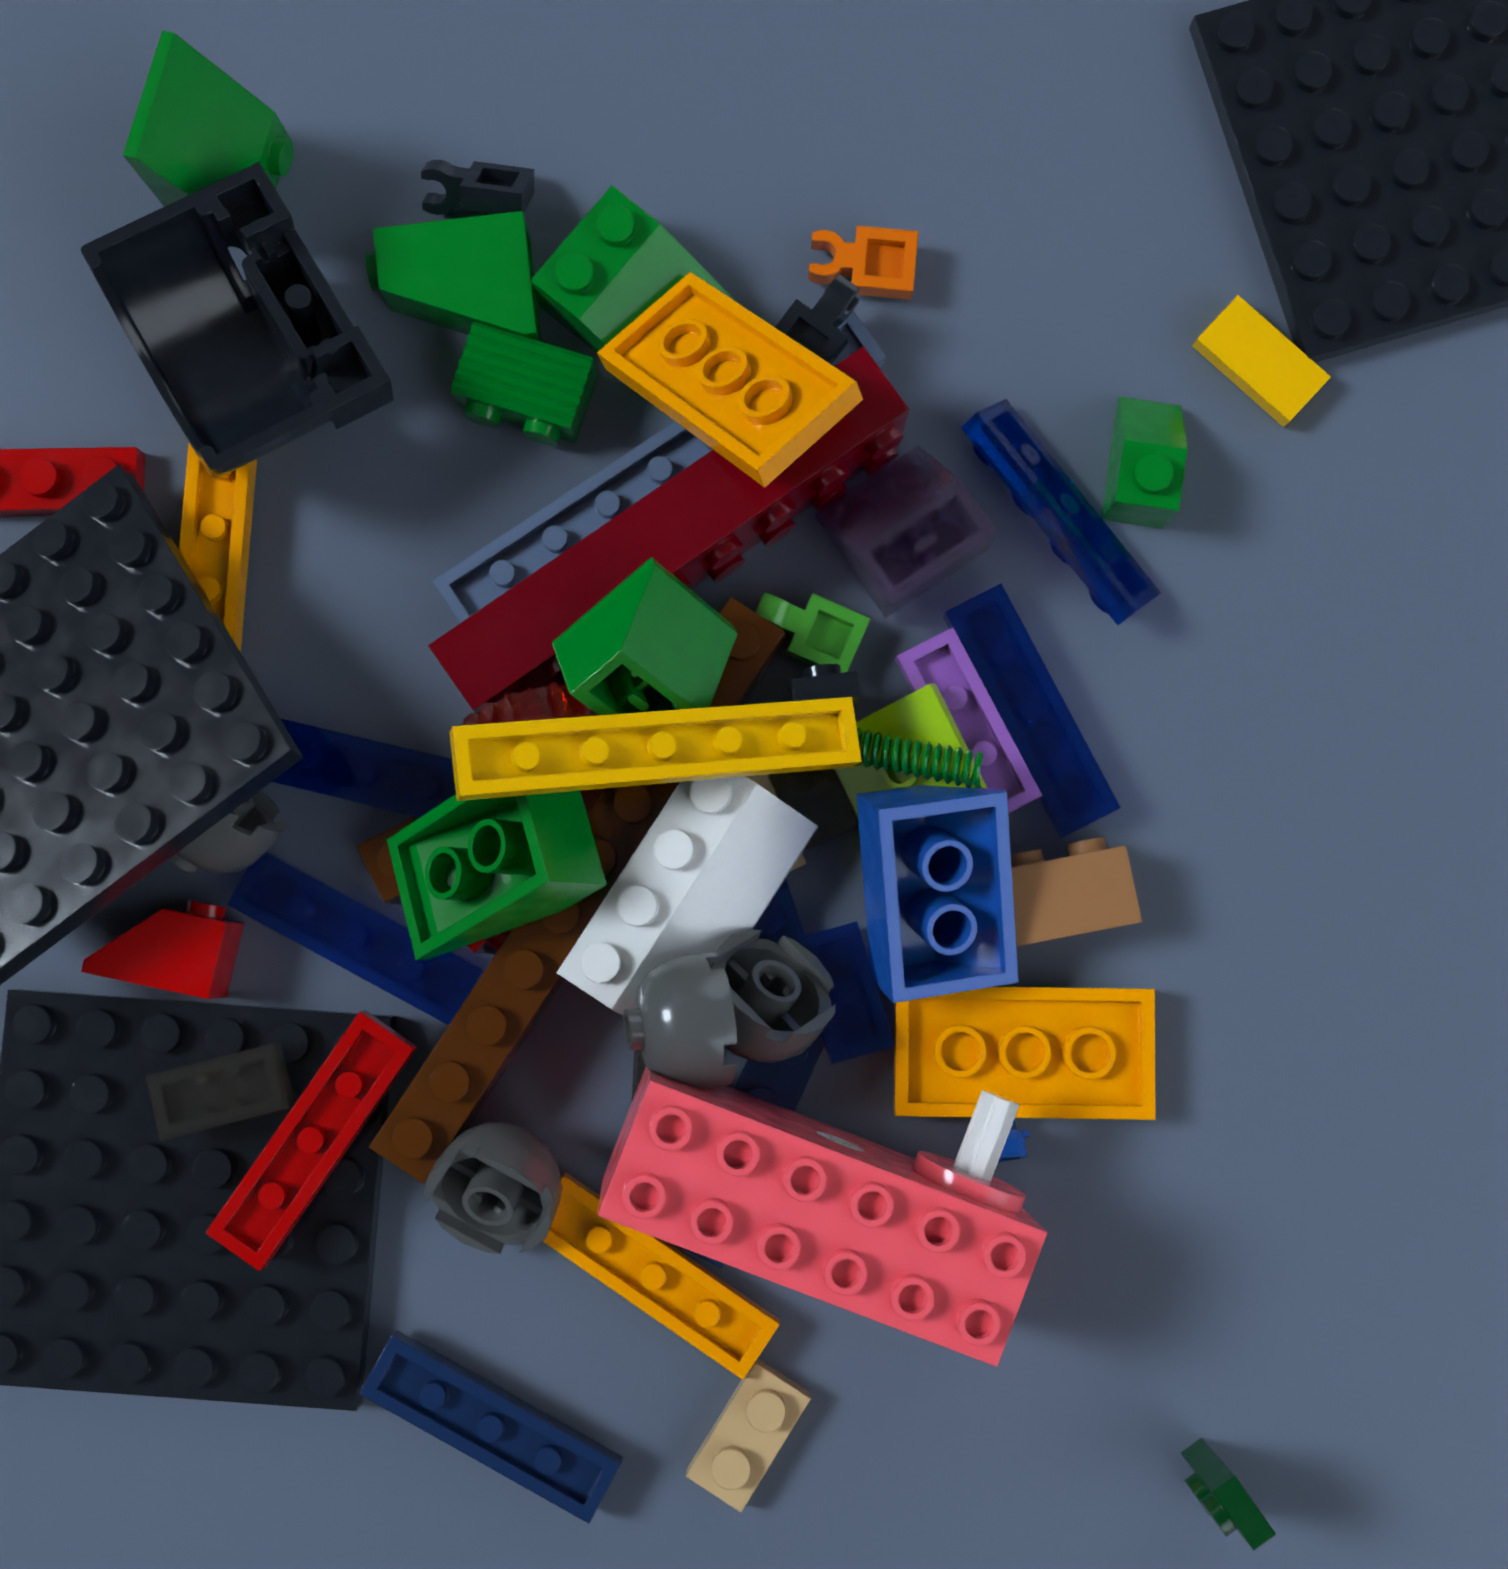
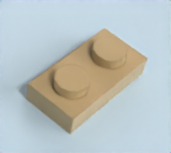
M757 1358L744 1380H741L689 1464L686 1470V1477L734 1509L742 1512L811 1400L810 1392Z

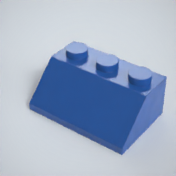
M915 785L856 794L871 980L893 1003L1019 983L1007 792L1003 789Z

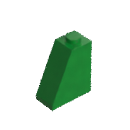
M523 211L373 228L375 251L366 252L365 255L367 276L372 291L380 290L391 311L467 335L470 334L471 324L475 321L543 342L539 304L530 281L535 275L531 234Z

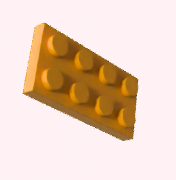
M692 272L684 276L597 352L609 373L764 488L863 400L857 381Z
M994 986L894 1003L893 1114L895 1116L972 1117L981 1091L985 1090L1020 1104L1015 1118L1156 1120L1155 989Z

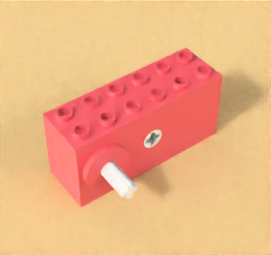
M645 1067L603 1175L598 1216L996 1367L999 1364L1048 1233L1022 1208L1026 1194L993 1176L1020 1105L1000 1095L985 1090L981 1091L956 1160L925 1151H918L916 1158L792 1110L776 1106L732 1087L696 1088L664 1077L652 1070H648L647 1067Z

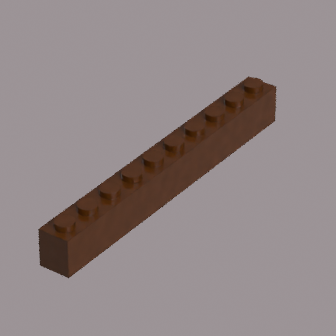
M730 597L720 615L735 627L737 637L710 707L745 705L784 645L785 631ZM680 782L605 788L587 816L607 885L561 912L511 930L370 1144V1149L421 1183L425 1184L427 1182L428 1175L436 1160L460 1132L468 1129L564 982L565 978L557 974V971Z

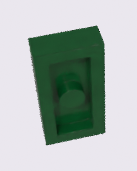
M1202 1438L1181 1452V1455L1194 1472L1184 1481L1226 1537L1237 1530L1254 1551L1276 1535L1237 1477Z

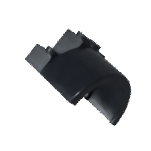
M260 162L83 245L81 248V253L147 373L196 455L214 478H220L332 421L336 429H339L394 401L389 376L358 325L353 326L295 230L290 212ZM229 247H238L247 255L242 261V267L246 276L245 281L229 252Z

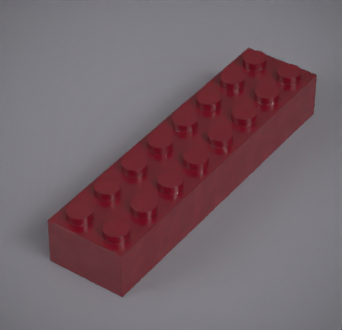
M861 347L834 366L857 381L863 400L765 488L715 450H712L429 644L428 647L471 709L488 724L499 723L500 721L516 722L536 708L537 704L534 698L549 687L555 685L558 690L566 688L567 685L552 642L651 557L689 589H693L708 577L714 583L719 582L735 572L745 562L741 555L761 541L765 547H769L788 535L796 527L793 519L811 506H814L817 512L824 510L847 492L848 489L844 483L863 470L868 476H872L894 461L899 455L895 448L900 445V441L904 437L903 431L909 408L865 347Z

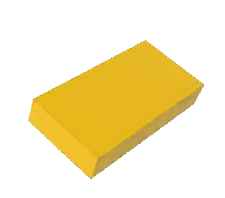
M1239 295L1231 301L1192 345L1195 350L1283 428L1331 378L1330 375Z

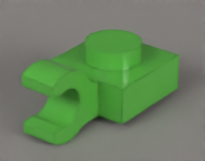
M764 592L755 612L785 631V635L793 637L786 655L811 666L838 664L840 665L841 673L848 672L870 621V618L812 593L804 610L777 596Z

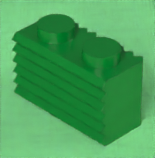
M474 321L471 324L470 334L467 336L466 346L463 348V354L459 360V367L455 372V379L451 384L450 392L457 405L464 409L463 416L491 428H498L500 421H506L512 425L523 427L522 434L536 442L557 446L560 439H565L571 443L577 442L599 373L593 357Z

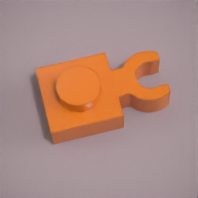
M857 225L855 243L844 242L833 231L818 230L812 232L811 249L828 251L834 259L825 265L818 263L809 264L808 280L815 284L826 285L830 284L840 274L844 277H851V283L859 288L857 295L911 300L914 289L919 231Z

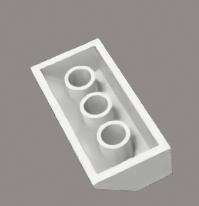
M746 776L680 782L562 963L557 974L623 1016L625 1009L636 1007L638 986L650 970L664 961L685 955L707 952L716 953L719 947L732 934L753 929L818 829V826Z

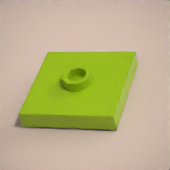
M930 683L856 722V727L862 731L860 754L864 733L868 729L872 733L871 745L867 755L868 761L871 757L874 735L879 731L882 735V742L878 753V763L881 758L884 737L889 733L892 737V743L888 755V764L892 757L894 739L900 735L902 745L898 757V766L902 760L904 741L910 737L912 747L908 759V768L912 762L915 741L920 739L922 749L918 761V770L922 764L924 746L930 741L932 751L928 763V771H930L935 746L940 743L942 745V754L939 762V773L943 765L945 748L948 745L953 749L949 764V775L953 767L956 749L961 747L963 750L959 767L960 777L964 767L965 754L969 749L936 683ZM972 757V762H971V766H970V776H969V777H971L972 772H973V769H974V763H975V761H974L973 757ZM863 763L859 766L834 769L857 817L856 794L915 785L966 787L964 782L957 786L954 780L949 784L944 779L936 782L933 777L926 780L923 775L916 778L913 773L906 776L903 771L896 774L893 769L886 772L883 767L876 770L873 765L866 768ZM980 774V788H987Z

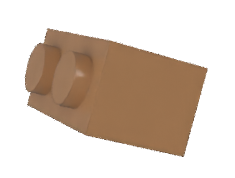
M1105 837L1066 844L1069 856L1044 861L1042 849L1012 854L1011 867L1016 947L1142 922L1126 845L1107 849Z

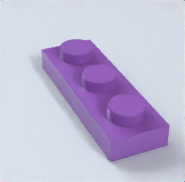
M953 627L896 656L895 661L912 693L930 683L937 684L968 749H971L973 752L974 761L979 751L983 753L980 774L987 788L1003 789L1007 792L1008 813L1042 796Z

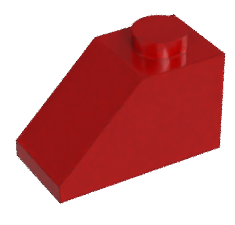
M188 899L185 910L161 909L86 957L83 961L81 972L204 999L226 998L244 923L224 919L227 909L225 906Z

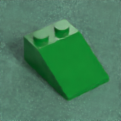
M162 30L123 152L124 158L164 207L257 162H260L276 189L280 176L285 177L290 170L293 160V143L275 111L177 34Z
M613 185L610 186L530 280L539 307L596 353L689 272H692L736 301L658 221Z
M581 791L457 801L455 794L387 839L415 960L426 961L561 912L607 885Z

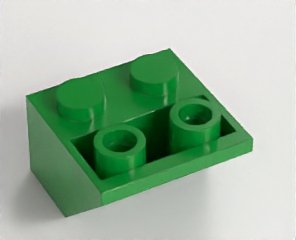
M651 557L552 642L569 694L598 715L710 707L736 640L737 631L728 620Z

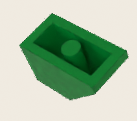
M1127 397L1118 398L1101 520L1162 529L1179 512L1188 450L1181 405Z

